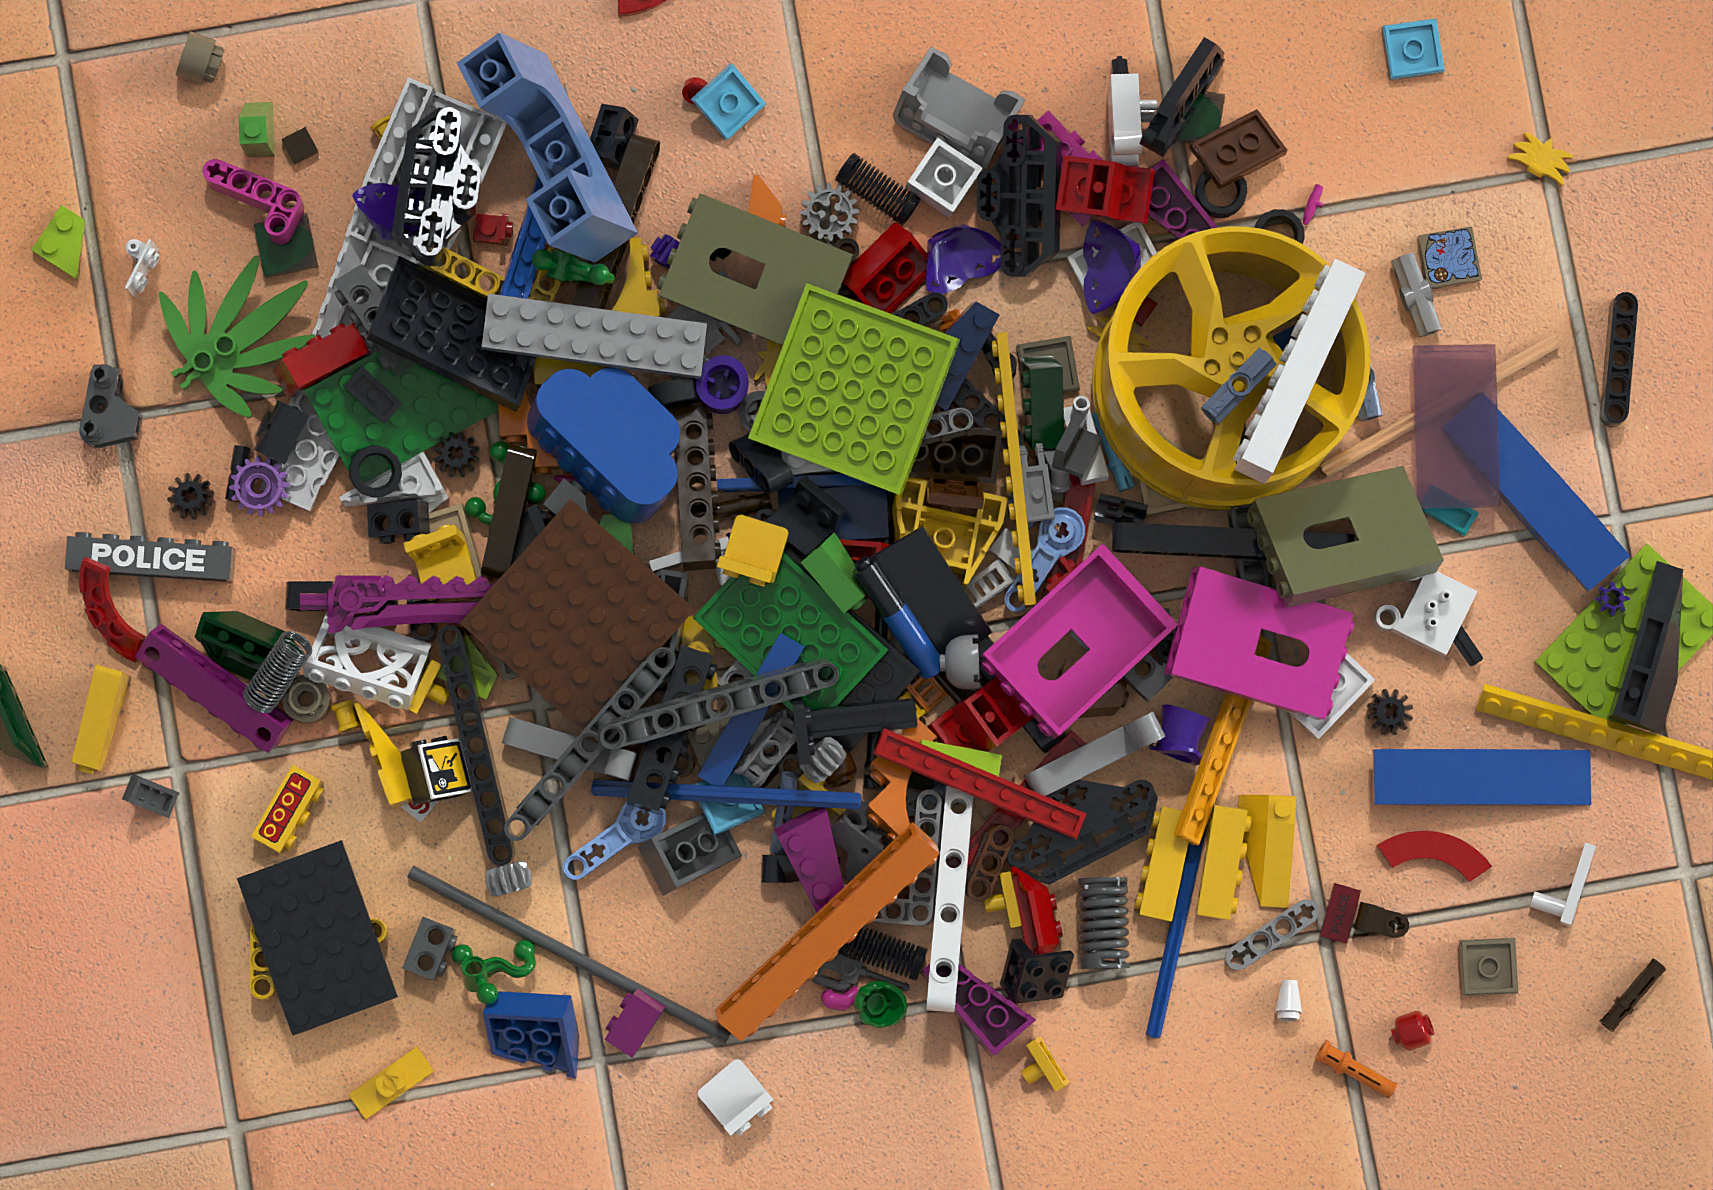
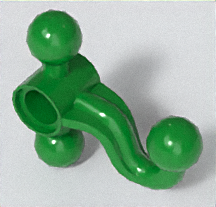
M539 249L532 256L533 266L541 271L547 270L546 277L566 283L573 281L579 284V281H585L595 285L612 284L615 281L614 275L609 272L605 265H591L569 253L553 250L551 254L546 249Z
M503 441L493 443L489 450L491 458L496 462L504 464L509 445ZM498 481L493 490V499L495 504L500 486V481ZM531 481L527 501L531 504H539L545 499L546 490L541 484ZM479 497L468 499L465 503L466 514L471 518H477L483 524L491 525L493 514L486 512L484 500Z
M527 940L517 942L513 950L515 958L525 962L521 967H517L500 957H491L483 960L478 956H473L472 949L465 944H459L454 947L451 955L452 960L457 965H461L465 988L470 992H477L478 1001L485 1005L493 1004L498 997L496 986L488 983L489 977L495 973L503 972L514 978H522L532 973L536 965L534 945Z

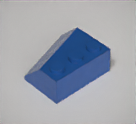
M498 991L497 1000L493 1004L486 1005L483 1011L491 1053L523 1064L527 1061L542 1065V1069L552 1072L553 1068L567 1072V1077L576 1079L580 1036L571 995Z

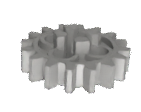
M827 183L825 190L820 185H817L816 194L811 191L807 193L810 201H802V206L807 208V210L800 211V216L807 218L802 222L803 227L810 226L809 235L812 236L817 233L818 241L828 237L829 243H832L835 236L841 240L843 239L842 233L852 234L850 225L857 226L858 221L853 218V216L859 215V210L853 209L857 204V200H849L851 191L848 190L842 193V185L840 184L836 187V190L832 189L831 183ZM838 197L840 202L834 206L835 215L830 216V227L823 230L820 224L825 222L824 211L830 209V198ZM815 204H819L824 211L814 212L812 207ZM845 214L848 219L845 222H840L837 216Z

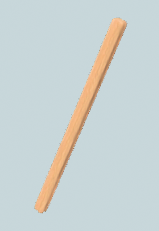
M1550 335L1322 463L1319 466L1320 471L1325 478L1332 476L1558 349L1560 346L1558 340L1554 335Z

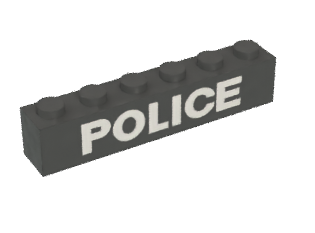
M75 532V537L67 536L65 570L68 572L80 573L82 559L88 557L111 567L110 575L233 582L236 550L229 546V542L212 541V545H201V540L185 539V544L174 543L173 538L158 537L157 542L146 541L147 537L130 536V540H121L119 535L103 534L102 538H92V534L86 532Z

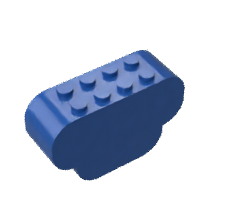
M604 368L597 371L591 377L575 369H564L554 373L541 385L527 414L528 429L531 435L538 441L539 447L545 453H550L557 460L558 465L563 471L570 472L577 479V483L597 499L601 508L606 511L609 510L619 520L637 524L650 519L661 509L678 477L676 463L671 457L680 439V428L675 417L632 375L619 368Z

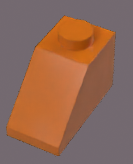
M754 175L748 213L785 227L787 215L782 214V205L761 177Z

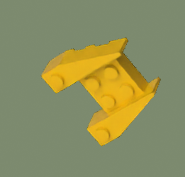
M908 477L902 496L894 494L891 509L896 541L923 526L953 573L962 575L961 585L966 589L1003 525L1008 498L983 492V509H975L973 517L923 506L927 480Z

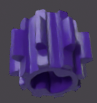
M664 234L662 239L657 237L651 246L653 252L650 254V257L669 270L671 265L667 264L668 257L672 248L677 250L680 242L667 234Z
M1610 582L1608 588L1600 586L1598 588L1600 597L1593 599L1594 602L1599 603L1601 606L1598 612L1606 610L1610 617L1615 615L1616 610L1623 613L1626 610L1623 602L1630 600V597L1623 594L1625 586L1618 589L1614 582ZM1607 593H1613L1616 596L1614 600L1617 604L1616 606H1611L1607 603L1609 599L1606 595Z

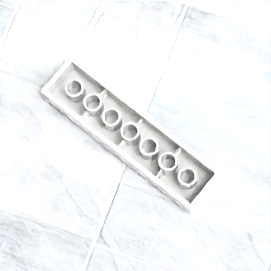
M1334 259L1330 266L1325 264L1314 284V287L1318 288V290L1314 289L1302 310L1307 314L1301 315L1291 333L1295 340L1290 339L1279 359L1284 363L1283 365L1279 363L1270 378L1268 385L1272 389L1267 388L1256 410L1261 413L1260 415L1256 413L1253 420H1251L1245 432V435L1249 436L1248 440L1244 438L1236 451L1233 460L1237 461L1234 470L1263 484L1273 474L1366 274L1365 272L1337 259Z

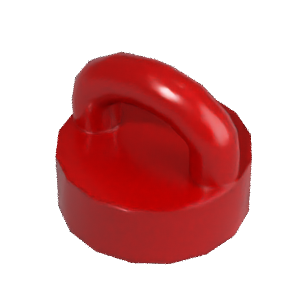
M697 77L687 79L682 89L683 98L688 103L694 104L691 99L708 83Z

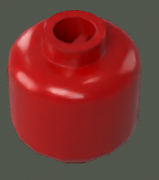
M1418 1010L1397 1017L1395 1028L1391 1029L1396 1045L1402 1044L1403 1048L1408 1051L1430 1044L1431 1036L1435 1035L1428 1014L1423 1015Z

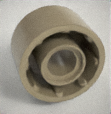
M190 31L175 76L198 84H202L203 80L210 83L213 82L217 75L224 49L215 45L216 40Z
M303 675L297 676L296 680L292 682L282 696L283 707L287 714L303 724H314L323 720L329 714L333 701L331 691L325 683L313 682ZM307 692L313 693V704L308 707L302 706L300 702L301 696Z

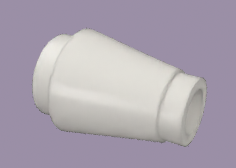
M1281 981L1275 1009L1277 1020L1286 1022L1300 1020L1302 1007L1298 981Z

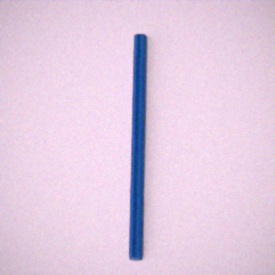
M594 780L591 786L592 795L628 798L633 781ZM655 782L646 783L651 789H657L662 785V783ZM670 783L667 793L671 794L670 800L839 809H860L862 803L861 794L854 792Z
M1207 825L1199 846L1188 843L1173 919L1168 930L1146 1030V1036L1158 1039L1162 1034Z

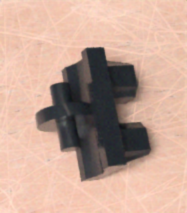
M1100 493L1093 520L1111 525L1117 522L1144 523L1148 504Z

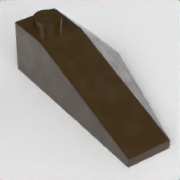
M974 427L922 440L909 477L995 483L1002 429Z

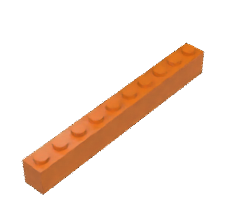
M912 822L715 1009L718 1022L741 1042L747 1036H752L758 1030L759 1025L766 1018L772 1017L786 999H791L795 996L799 987L806 980L809 981L815 977L818 969L826 961L830 962L833 960L838 950L845 943L853 941L858 931L865 924L872 923L876 919L878 912L885 905L892 904L904 887L912 885L923 869L931 867L936 862L940 854L936 842Z

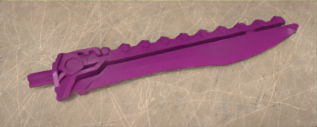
M336 575L331 588L327 590V594L300 593L299 609L327 610L328 632L330 634L342 631L346 625L352 630L416 623H460L479 601L389 604L377 614L357 615L356 617L353 615L355 613L377 611L388 600L484 597L494 584L490 585L487 581L488 579L479 576L470 584H466L464 578L455 576L446 584H442L441 578L433 575L422 584H419L417 578L409 575L398 584H395L393 578L387 575L384 577L378 575Z

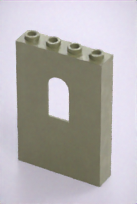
M700 193L698 199L693 197L687 210V213L691 214L687 224L682 223L677 238L681 239L677 250L672 248L667 260V264L671 266L667 275H661L656 289L661 290L659 296L783 346L806 283L838 294L853 254ZM727 248L766 264L757 288L753 289L714 273L709 265L710 255L716 249Z
M1404 466L1254 499L1247 513L1250 526L1254 527L1257 534L1258 546L1260 550L1264 551L1267 558L1268 571L1274 575L1278 595L1284 600L1286 607L1437 572L1444 561ZM1349 518L1358 541L1333 547L1314 549L1307 545L1303 533L1305 529L1311 526Z

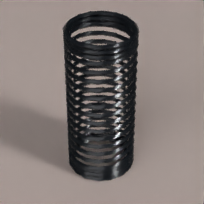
M852 153L839 170L835 182L845 185V188H849L850 191L853 190V194L857 193V197L865 198V202L869 201V205L873 204V208L881 209V213L885 212V216L889 215V219L893 218V221L903 226L918 206L921 198L916 196V194H912L909 198L911 191L905 195L907 188L902 191L903 185L897 190L899 183H896L893 187L895 180L890 183L891 177L886 180L887 174L881 179L883 172H880L877 176L879 169L874 172L875 166L870 169L871 163L867 165V161H864L862 164L863 158L860 159L858 154ZM855 174V176H854V178L852 179V181L848 184V182L850 181V179L852 178V176ZM860 175L859 179L857 180V182L855 183V185L852 187L854 181H855V180L858 178V176ZM864 178V180L862 181L861 185L857 188L858 184H859V183L861 182V180ZM867 182L865 188L861 191L862 187ZM871 185V187H870V189L868 190V192L864 195V193L866 192L867 188ZM876 186L875 190L873 191V193H872V194L870 195V197L868 198L870 192H871V191L874 189V187ZM880 189L877 196L873 199L876 192ZM883 193L881 199L877 202L879 196ZM889 193V195L887 196L886 200H885V201L883 202V204L880 206V204L882 203L883 199H884V198L886 197V195ZM892 197V199H891V201L889 202V204L885 207L886 203H887V202L889 201V199ZM898 197V199H897L896 202L894 203L893 207L889 210V208H890V206L892 205V203H893V202L895 201V199ZM901 201L900 205L898 206V208L896 209V211L893 213L895 207H896V206L898 205V203Z
M864 926L859 930L857 937L853 941L845 943L839 949L838 953L844 956L849 951V958L853 954V960L858 955L857 960L860 961L863 956L862 962L864 963L867 959V965L872 960L871 965L874 966L877 960V968L881 964V969H884L887 962L885 970L888 971L891 965V973L895 969V974H898L901 967L899 975L902 976L905 970L904 977L906 978L910 971L909 979L915 981L918 979L928 950L919 945L915 949V944H912L910 948L911 943L908 942L906 945L904 940L901 944V939H898L896 943L897 938L894 937L892 940L890 935L887 939V934H884L882 939V932L879 933L877 938V930L872 937L873 929H870L868 934L869 928L866 927L863 933Z

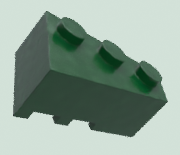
M1052 355L1020 358L1023 390L1022 412L1025 415L1026 424L1023 425L1022 430L1024 442H1027L1032 450H1035L1038 443H1042L1043 449L1056 448L1064 434L1063 367Z

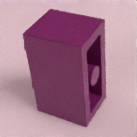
M637 989L633 995L628 993L619 1006L623 1009L620 1016H613L605 1028L609 1033L604 1040L632 1058L638 1052L666 1007L640 989Z

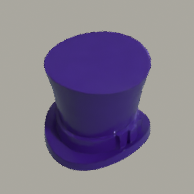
M720 355L709 359L703 364L701 378L696 379V390L702 404H706V408L709 411L717 414L731 413L739 408L741 401L747 396L749 379L747 371L740 361L731 356Z
M1164 704L1162 705L1161 728L1165 737L1158 740L1157 743L1150 744L1149 749L1197 766L1202 759L1197 745L1211 719L1184 708Z

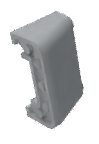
M930 47L902 90L893 112L894 121L903 129L932 145L939 138L983 169H986L1003 141L1005 120L1011 115H1018L1026 99L1014 91L1007 90L1001 91L996 98L950 73L952 63L949 57L944 52Z

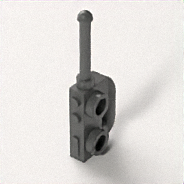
M838 953L830 962L826 961L818 969L815 977L811 979L815 984L837 992L847 991L852 984L856 985L858 977L864 978V976L893 984L903 991H908L910 988L907 982L903 983L867 970V967L862 966L863 962L858 961L857 957L853 960L848 957V954L844 956ZM823 969L842 974L840 981L822 975Z

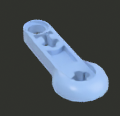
M1067 507L1055 508V519L1044 520L1040 523L1037 546L1031 554L1032 571L1036 569L1038 571L1036 576L1039 578L1038 582L1034 581L1035 596L1058 559L1076 550L1084 539L1085 524L1082 517L1076 511ZM1064 522L1068 525L1066 530L1069 534L1067 537L1062 535V538H1059L1057 536L1058 530L1055 528L1058 524L1062 526ZM1021 574L1017 575L1005 595L1006 606L1014 612H1021L1026 609L1025 603L1021 607L1016 608L1010 602L1011 595L1018 591V583L1021 582L1022 584Z
M626 802L613 825L565 860L563 865L565 875L573 880H580L629 844L646 842L660 834L666 823L665 810L661 808L659 815L648 812L650 814L647 818L648 825L643 826V823H641L639 826L636 823V820L639 818L637 813L642 809L628 805ZM594 844L598 846L604 845L606 848L603 850L604 857H593L590 861L594 865L589 867L587 860L581 856V853L585 851L586 856L593 853L594 848L592 846ZM574 859L580 860L584 865V870L579 875H572L568 869L569 863Z

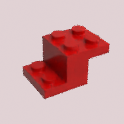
M1064 155L1056 210L1086 214L1095 218L1147 224L1155 170L1152 168L1127 166L1115 161Z
M995 676L980 689L963 697L927 725V727L937 736L936 740L938 743L987 752L1000 745L1034 717L1033 715L1027 716L1020 709V701L1014 695L1009 696L1000 687L1001 681Z

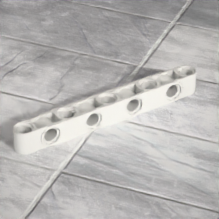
M946 786L926 1010L954 1012L973 797ZM955 803H961L966 807V810L961 814H956L952 812L951 807ZM950 857H957L960 859L961 864L957 868H950L947 866L946 861ZM946 911H952L957 917L953 922L947 923L942 920L941 915ZM943 965L948 966L952 970V973L944 978L936 973L937 968Z

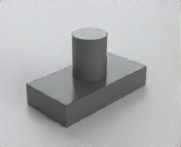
M132 774L122 800L169 818L179 792Z

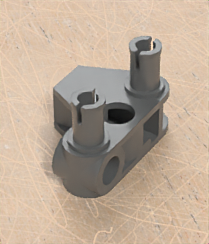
M94 364L92 366L79 428L81 439L93 448H103L138 440L143 415L118 398L122 382V369L111 367L107 364ZM101 404L105 405V409L103 411H99L98 407Z
M862 801L860 809L844 810L831 827L833 840L848 852L845 878L849 881L891 843L887 833L880 827H875L868 820L866 809L869 802Z

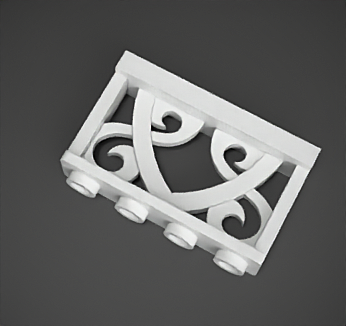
M326 611L323 623L312 646V654L304 665L303 676L316 683L322 682L334 686L338 690L361 695L368 700H377L393 708L408 710L423 671L428 664L432 644L381 627L352 630L346 625L342 631L330 634L328 632L329 625L327 623ZM327 636L335 638V646H323ZM352 644L358 645V647L352 648ZM370 649L376 651L378 660L385 667L373 672L360 673L348 655H358ZM326 653H335L336 655L329 656L326 659V662H332L334 666L318 661L319 657ZM384 654L389 655V656H392V657H389V660H388V659L384 656ZM409 663L416 664L412 676L404 669ZM396 674H399L406 680L407 686L404 689L389 684L393 682L399 686V679Z

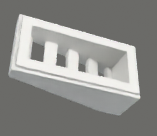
M1000 559L974 576L965 590L969 588L977 600L974 605L978 609L1011 586L1015 578ZM994 570H997L1003 578L1004 582L1002 584L993 573ZM988 576L995 589L991 590L984 577ZM977 582L986 593L984 597H982L974 585Z

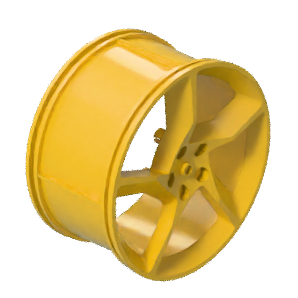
M1228 226L1211 228L1180 238L1152 256L1138 270L1127 285L1115 311L1104 327L1097 345L1092 371V393L1100 427L1114 454L1138 480L1162 496L1184 505L1209 510H1230V507L1252 504L1254 499L1291 491L1302 483L1341 441L1359 413L1365 398L1370 373L1368 331L1355 297L1328 353L1332 365L1334 394L1315 382L1303 407L1323 423L1322 430L1304 447L1280 459L1273 474L1265 484L1234 470L1236 462L1233 458L1240 445L1244 424L1258 406L1267 388H1272L1268 383L1274 370H1276L1279 363L1282 365L1284 363L1279 360L1283 351L1273 339L1272 332L1304 313L1302 310L1308 297L1314 289L1318 290V288L1314 287V284L1325 264L1330 266L1326 260L1305 245L1282 234L1259 228ZM1212 272H1229L1253 277L1268 283L1282 291V293L1267 305L1223 318L1220 294ZM1179 278L1192 309L1191 356L1176 353L1127 352L1132 323L1145 297L1160 286ZM1259 347L1271 355L1277 364L1219 425L1215 424L1206 455L1201 460L1187 455L1165 440L1147 420L1134 395L1136 387L1180 385L1210 398ZM1239 380L1232 381V387L1235 391H1245L1243 382Z

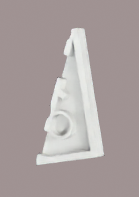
M423 451L401 463L402 477L399 485L392 493L384 497L371 498L361 494L354 488L339 498L345 507L439 496L446 494V491ZM391 469L364 484L372 488L385 485L391 477Z

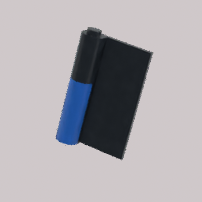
M923 526L873 556L862 557L854 564L855 568L852 573L911 662L920 670L919 674L923 679L931 678L940 672V655H945L946 647L952 639L962 635L978 634L979 641L992 633L990 627Z

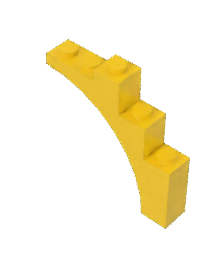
M641 237L630 238V263L627 278L612 311L661 317V313H666L665 300L659 297L658 289L647 291V288L652 287L651 272L645 271L644 261H649L648 245H642ZM537 357L534 363L535 385L537 389L540 388L548 378L560 370L575 369L591 377L597 371L606 368V366Z

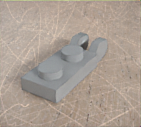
M1038 443L1035 447L1039 465L1029 467L1027 449L1025 445L1019 446L1027 523L1055 519L1048 465L1045 464L1043 445Z

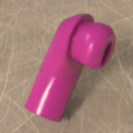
M855 985L845 994L834 993L832 989H827L822 992L821 1000L828 1009L845 1011L854 1004L859 989Z

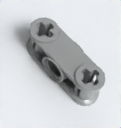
M782 709L772 717L768 726L750 749L740 758L733 770L736 775L741 774L751 781L754 788H759L766 781L770 772L796 742L795 723L786 716V711ZM769 744L775 745L773 752L769 754L763 753L765 746Z

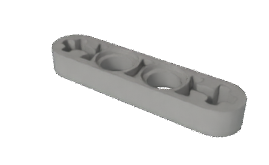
M1304 899L1230 947L1225 954L1226 965L1232 970H1242L1312 924L1319 915L1317 904L1309 899ZM1301 905L1305 907L1311 906L1313 909L1310 913L1311 918L1302 917L1297 922L1301 926L1297 928L1295 921L1288 913L1292 911L1293 916H1296L1302 911ZM1281 919L1287 920L1291 925V930L1287 935H1280L1275 929L1276 923ZM1256 935H1264L1267 938L1268 946L1265 950L1259 951L1254 948L1253 939ZM1247 942L1249 950L1255 954V957L1251 959L1250 954H1247L1242 958V965L1238 963L1232 964L1230 961L1233 958L1232 952L1235 950L1237 953H1241L1246 949L1242 944Z

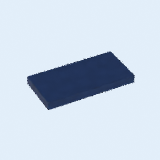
M874 485L820 487L846 509L840 527L834 532L839 539H890L888 490ZM795 489L778 490L779 508L793 496Z

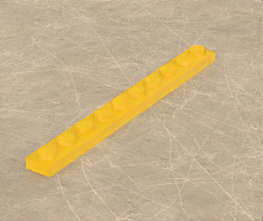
M1007 332L996 333L997 340L992 341L993 357H999L1000 366L999 368H994L996 384L1002 385V395H997L999 411H1004L1005 422H1000V427L1003 431L1002 438H1007L1008 449H1003L1004 465H1010L1011 476H1006L1007 493L1013 492L1014 503L1009 504L1010 520H1016L1017 530L1012 531L1013 547H1019L1020 558H1014L1016 575H1022L1023 584L1017 585L1019 602L1024 601L1025 608H1031L1036 605L1008 334Z
M1485 683L1476 702L1475 710L1713 780V751Z

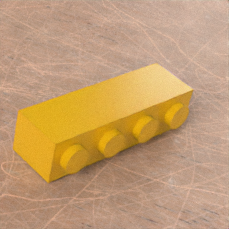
M1214 804L1212 808L1195 911L1197 915L1230 920L1231 914H1236L1238 898L1234 897L1235 886L1240 887L1243 871L1238 870L1240 859H1245L1247 843H1243L1244 832H1249L1251 825V816H1247L1248 810L1218 804Z
M1162 806L1159 812H1154L1151 827L1156 828L1154 839H1148L1146 855H1150L1148 866L1143 865L1140 881L1144 882L1143 892H1137L1134 905L1135 909H1139L1138 916L1172 922L1188 842L1174 835L1182 810Z

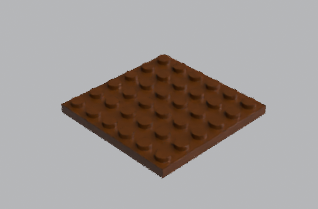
M570 499L460 624L583 731L643 661L645 662L653 651L666 643L695 608Z

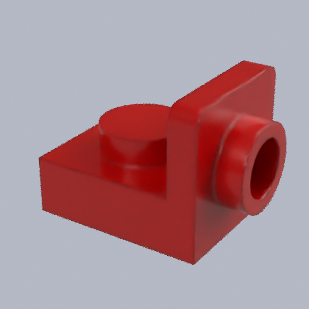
M476 214L473 241L477 243L507 245V238H512L513 222H509L508 214H502V216Z
M1065 556L1058 559L1057 563L1065 574L1062 576L1058 572L1046 581L1048 586L1043 590L1046 595L1077 568L1072 559L1067 560Z

